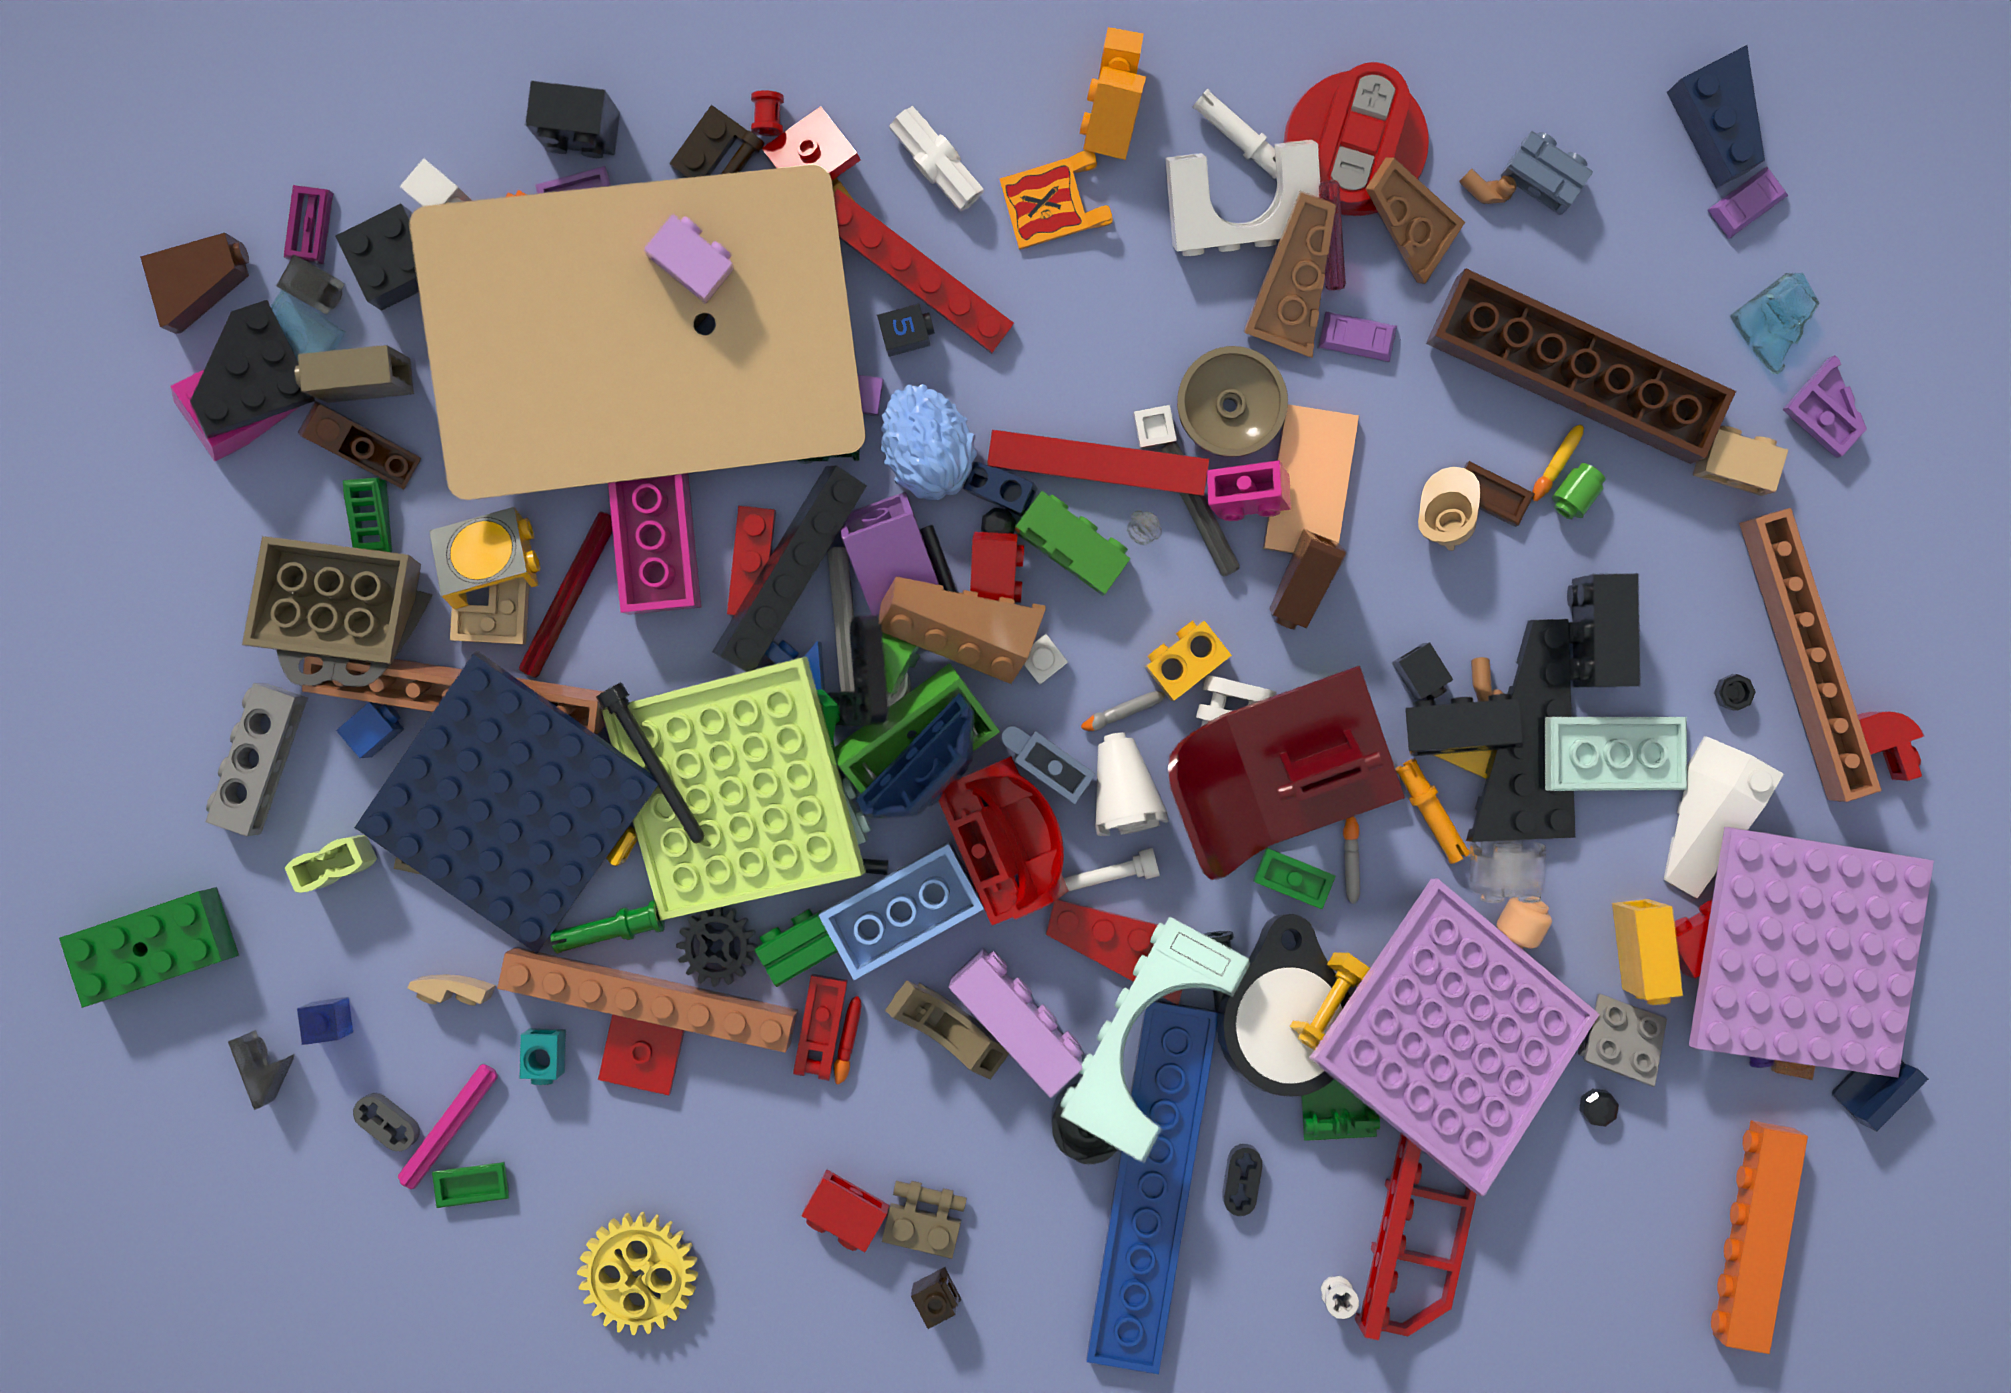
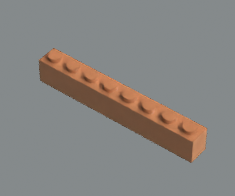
M1788 508L1739 523L1827 799L1848 802L1882 791L1792 509Z
M318 656L305 657L303 674L310 675L320 671L323 666L322 659ZM351 659L346 665V670L351 675H362L370 669L371 663ZM394 659L392 665L369 685L344 686L338 681L327 680L318 685H302V691L434 712L462 669ZM517 678L596 735L604 728L603 708L596 698L604 691Z
M518 947L505 952L497 989L784 1053H786L791 1045L798 1010L545 953L538 952L536 954L531 950Z

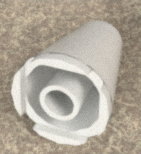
M1123 732L1104 736V742L1098 745L1095 826L1097 835L1110 836L1109 829L1118 828L1121 835L1158 827L1160 826L1159 821L1169 822L1166 808L1134 738H1126Z

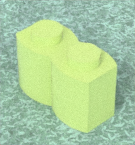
M357 835L332 841L324 846L321 851L300 855L286 865L285 870L295 892H308L327 887L343 876L366 870L374 864L377 857L368 837Z

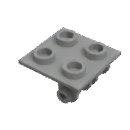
M1598 994L1595 1011L1600 1015L1591 1027L1588 1042L1583 1041L1579 1046L1578 1054L1583 1056L1585 1062L1654 1087L1667 1019Z

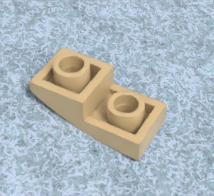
M441 974L419 977L411 981L407 989L416 992V997L419 1000L429 1004L442 1003L450 999L453 993H456L455 998L457 1000L475 1006L477 1003L482 1004L489 1000L496 985L471 977Z

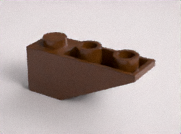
M316 400L298 431L301 437L403 490L421 459L419 456Z

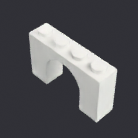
M1313 140L1274 144L1277 189L1274 200L1263 215L1246 223L1228 222L1220 218L1214 211L1209 194L1207 156L1198 153L1166 157L1172 245L1174 249L1182 251L1183 256H1196L1204 254V248L1218 247L1219 251L1228 252L1241 249L1240 244L1255 242V247L1276 245V239H1281L1299 192L1303 191L1321 198L1318 143Z

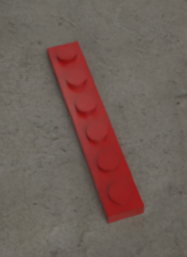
M837 189L834 193L839 238L992 354L1014 322Z

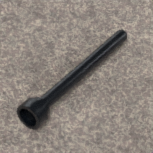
M618 683L605 690L596 697L603 710L608 709L610 714L616 715L652 777L658 783V787L693 843H701L705 837L704 832L628 708L630 704L627 699L629 693L623 683Z

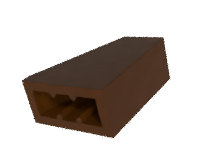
M221 233L140 256L159 326L174 334L186 330L249 276L246 264L249 263V256L244 244L227 233Z
M1303 529L1269 608L1272 615L1276 616V623L1295 630L1297 625L1307 629L1347 553L1338 542Z

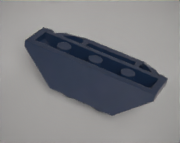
M959 693L856 799L864 816L868 819L919 815L927 807L933 806L939 801L943 791L953 780L961 778L966 773L969 764L973 761V710L966 699Z

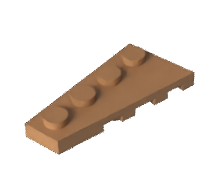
M1303 191L1299 192L1244 328V333L1308 357H1313L1321 293L1324 286L1326 261L1329 254L1336 209L1335 203Z

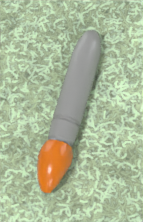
M1354 816L1346 819L1343 828L1346 894L1352 904H1355L1360 896L1359 847L1357 841L1360 830Z

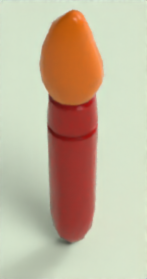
M858 996L852 998L848 1005L838 1048V1058L834 1062L835 1083L839 1085L845 1081L850 1071L849 1060L852 1055L862 1008L861 999Z

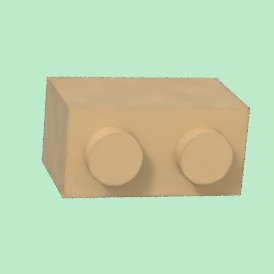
M1720 426L1706 459L1696 462L1693 476L1760 496L1776 492L1788 449L1776 446L1777 441L1771 438L1756 436L1754 439L1741 436L1742 431L1737 428Z

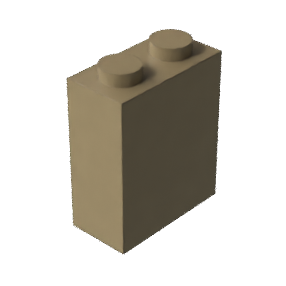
M388 345L298 354L299 365L295 367V378L302 392L324 402L332 403L414 394L410 358Z

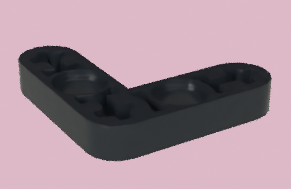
M875 615L855 616L850 623L854 691H838L827 694L838 704L840 716L836 725L869 726L883 724L888 717V698L881 624Z

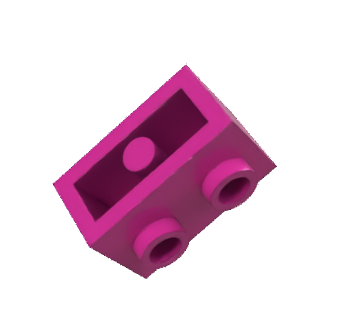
M1280 460L1207 470L1208 505L1219 518L1225 521L1242 520L1244 515L1251 514L1272 517L1279 515L1280 511L1291 510L1290 477Z

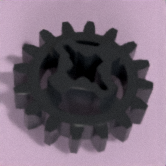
M722 907L715 908L713 915H711L709 910L701 911V920L692 915L688 918L692 928L683 927L679 931L682 936L686 937V940L676 944V948L685 950V954L678 959L679 963L689 962L691 965L687 969L686 974L690 975L695 971L698 972V983L700 984L709 977L711 978L712 987H717L721 978H724L728 985L733 983V973L740 977L744 976L746 970L742 964L752 965L755 959L748 955V952L755 951V948L758 946L755 943H749V938L756 932L755 930H745L744 926L748 921L747 917L737 921L735 919V909L730 910L727 915H724ZM720 922L729 927L725 930L714 929L708 923ZM695 936L700 942V951L697 956L694 951ZM737 936L741 944L739 957L734 950V939ZM721 939L724 943L721 947L722 951L712 952L710 948L713 945V941ZM708 963H720L726 969L715 970L706 967Z

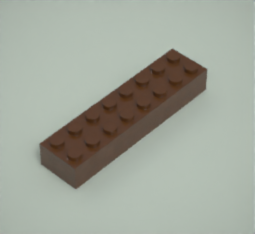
M1467 268L1456 277L1426 342L1429 346L1689 464L1706 459L1736 393L1735 390Z

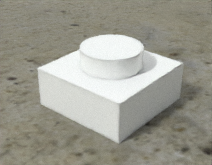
M1170 405L1134 411L1133 416L1140 449L1177 441Z
M1045 634L1033 643L1024 666L1040 685L1066 665L1068 661L1048 635Z

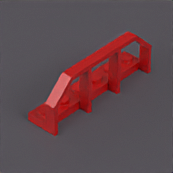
M1400 1133L1391 1179L1386 1178L1385 1187L1388 1189L1377 1242H1372L1371 1251L1374 1255L1361 1314L1356 1313L1355 1321L1364 1337L1374 1340L1380 1339L1381 1331L1408 1337L1452 1309L1477 1196L1467 1186L1464 1195L1419 1186L1422 1174V1164L1419 1163L1421 1149L1402 1133ZM1411 1195L1462 1206L1450 1259L1405 1249L1406 1236L1403 1235L1405 1221L1411 1220L1414 1210V1200L1411 1199ZM1397 1259L1447 1270L1441 1299L1403 1323L1389 1320L1390 1308L1387 1307L1389 1294L1395 1292L1398 1283V1272L1395 1271Z

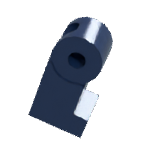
M975 461L972 465V471L963 486V490L1008 509L1021 517L1030 507L1038 489L1034 482Z

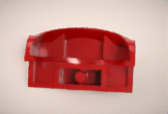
M1012 756L954 780L946 787L939 799V803L991 926L1010 918L1015 920L1055 902L1069 892L1062 876L1064 848L1056 816L1040 791L1019 774ZM980 796L986 801L988 806L984 807ZM1017 873L1019 879V887L1014 878V875H1016Z

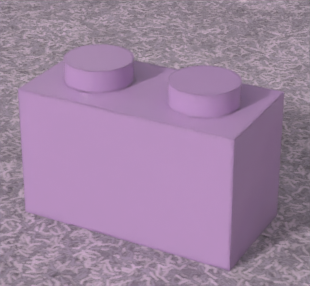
M672 214L644 248L645 254L706 304L734 270L733 263L729 260L732 255L718 242L714 241L710 245L699 235L702 230L689 218L684 216L680 220Z

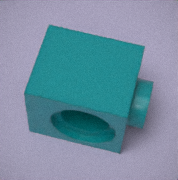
M530 1028L521 1034L519 1079H531V1084L549 1085L553 1084V1080L558 1079L565 1073L566 1029ZM537 1049L545 1050L549 1054L550 1064L548 1066L541 1065L536 1060L535 1054Z

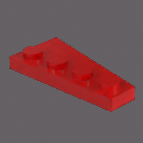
M1058 899L1053 902L1046 935L1134 982L1136 976L1133 975V970L1142 955L1148 957L1154 944L1150 940L1158 924ZM1182 990L1163 996V998L1179 1005Z

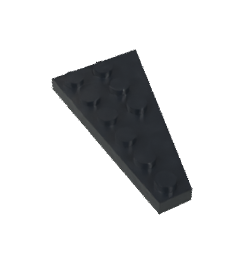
M1568 619L1528 620L1516 661L1518 664L1513 686H1509L1507 693L1511 694V699L1519 698L1523 748L1491 751L1485 771L1487 774L1482 796H1478L1475 807L1477 814L1473 828L1469 829L1466 841L1576 838L1574 791L1545 790V717H1572Z

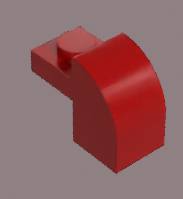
M1865 712L1858 714L1870 755L1882 751L1892 780L1910 781L1922 777L1919 768L1921 758L1910 741L1922 738L1924 735L1920 727L1911 718L1897 712Z

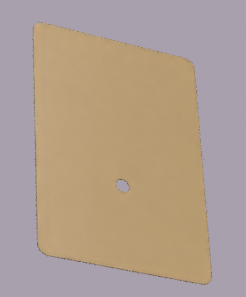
M804 165L428 205L418 208L410 218V231L447 484L451 493L457 498L463 500L481 499L849 454L859 450L865 441L864 419L832 180L827 170L821 166ZM672 214L680 220L684 216L689 218L702 230L699 235L710 245L714 241L718 242L732 255L729 260L733 263L734 270L706 304L645 254L644 248ZM701 313L710 314L715 319L716 327L709 335H701L694 329V319Z

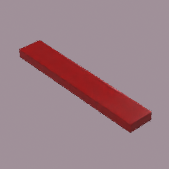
M992 430L987 466L1204 496L1209 459Z

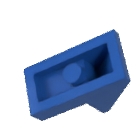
M782 639L779 644L772 641L765 655L774 663L779 664L795 660L799 652ZM817 641L804 657L807 656L816 690L823 689L825 691L822 644L820 641Z

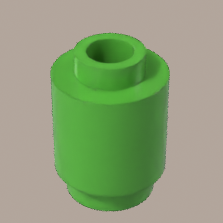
M1581 463L1578 468H1573L1552 496V500L1555 502L1554 509L1568 519H1573L1574 516L1583 518L1603 491L1602 484L1606 480L1605 476L1599 470L1586 463Z

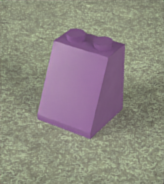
M906 492L861 507L850 513L841 528V535L872 615H879L881 602L895 577L939 585Z

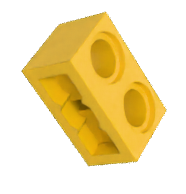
M1192 620L1176 633L1179 638L1177 642L1169 648L1163 643L1147 656L1151 662L1145 666L1146 670L1171 701H1175L1232 656L1205 621L1196 625ZM1195 637H1203L1209 643V652L1202 658L1195 656L1191 652L1190 644ZM1167 659L1176 660L1181 667V673L1175 680H1168L1162 674V664Z

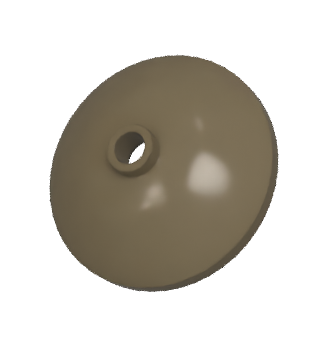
M1240 346L1220 347L1200 356L1191 364L1183 376L1177 395L1179 419L1188 436L1202 449L1224 457L1249 455L1266 446L1281 429L1288 408L1286 385L1276 366L1259 352ZM1225 400L1234 401L1236 409L1232 412L1226 411L1223 407V402Z

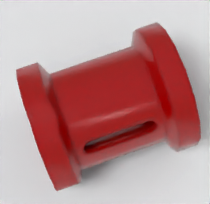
M769 90L753 92L751 94V101L755 103L751 132L759 136L781 135L783 126L780 124V104L784 103V95Z

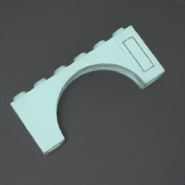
M1171 917L1168 918L1165 925L1160 922L1156 927L1150 940L1154 944L1148 957L1142 955L1133 970V975L1136 976L1130 990L1124 988L1115 1003V1008L1119 1009L1112 1022L1107 1020L1102 1026L1097 1040L1101 1043L1094 1055L1089 1053L1082 1063L1083 1069L1079 1071L1083 1076L1076 1089L1071 1086L1061 1102V1107L1064 1108L1061 1116L1145 1163L1162 1129L1146 1118L1139 1110L1126 1084L1123 1066L1124 1050L1132 1026L1142 1012L1152 1003L1178 990L1206 988L1223 992L1233 997L1250 966L1248 958Z

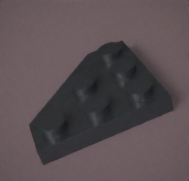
M268 300L231 311L191 397V408L206 439L315 401V397L302 392L296 382L295 367L299 363Z

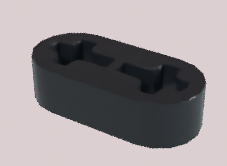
M1249 1144L1234 1146L1227 1160L1222 1199L1227 1210L1236 1216L1250 1214L1257 1203L1262 1159L1257 1149ZM1244 1153H1249V1157L1254 1161V1165H1247L1245 1176H1241V1167L1236 1162V1159H1242ZM1239 1183L1244 1184L1243 1192L1249 1199L1248 1201L1243 1200L1240 1206H1235V1202L1230 1196L1237 1195Z

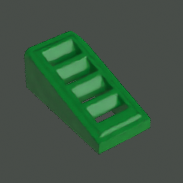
M381 478L343 480L344 500L352 547L392 553L387 481ZM372 491L373 497L360 498L359 492ZM375 506V512L361 513L360 507ZM377 520L378 527L362 528V521ZM379 535L380 542L363 543V536Z

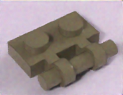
M912 1180L910 1184L896 1181L893 1195L907 1198L905 1206L895 1203L890 1204L881 1242L952 1259L961 1219L948 1217L949 1209L964 1212L967 1197L954 1195L953 1190L945 1188L942 1191L921 1187L922 1183ZM917 1201L938 1206L937 1214L916 1209Z

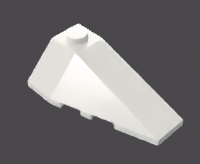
M1704 736L1687 765V790H1684L1682 802L1679 801L1677 813H1679L1675 836L1671 839L1663 880L1690 896L1698 898L1717 873L1724 827L1748 830L1768 803L1784 774L1750 754Z

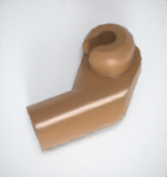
M1470 169L1459 181L1463 187L1483 204L1504 203L1512 197V193L1517 188L1515 180L1510 176H1503L1500 180L1486 182L1473 169Z
M1486 657L1472 659V684L1478 702L1489 701L1488 696L1503 694L1499 689L1492 690L1490 659Z

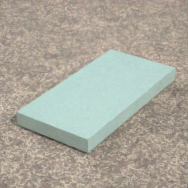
M1545 717V790H1687V717Z

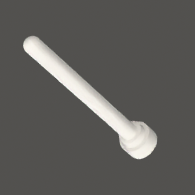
M1153 848L1139 851V855L1133 856L1132 861L1065 877L1064 880L1068 890L1073 891L1136 874L1138 878L1145 876L1146 879L1158 877L1160 874Z

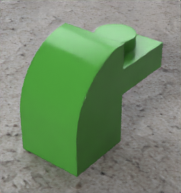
M882 632L887 692L897 693L909 667L914 668L920 657V654L916 653L919 647Z

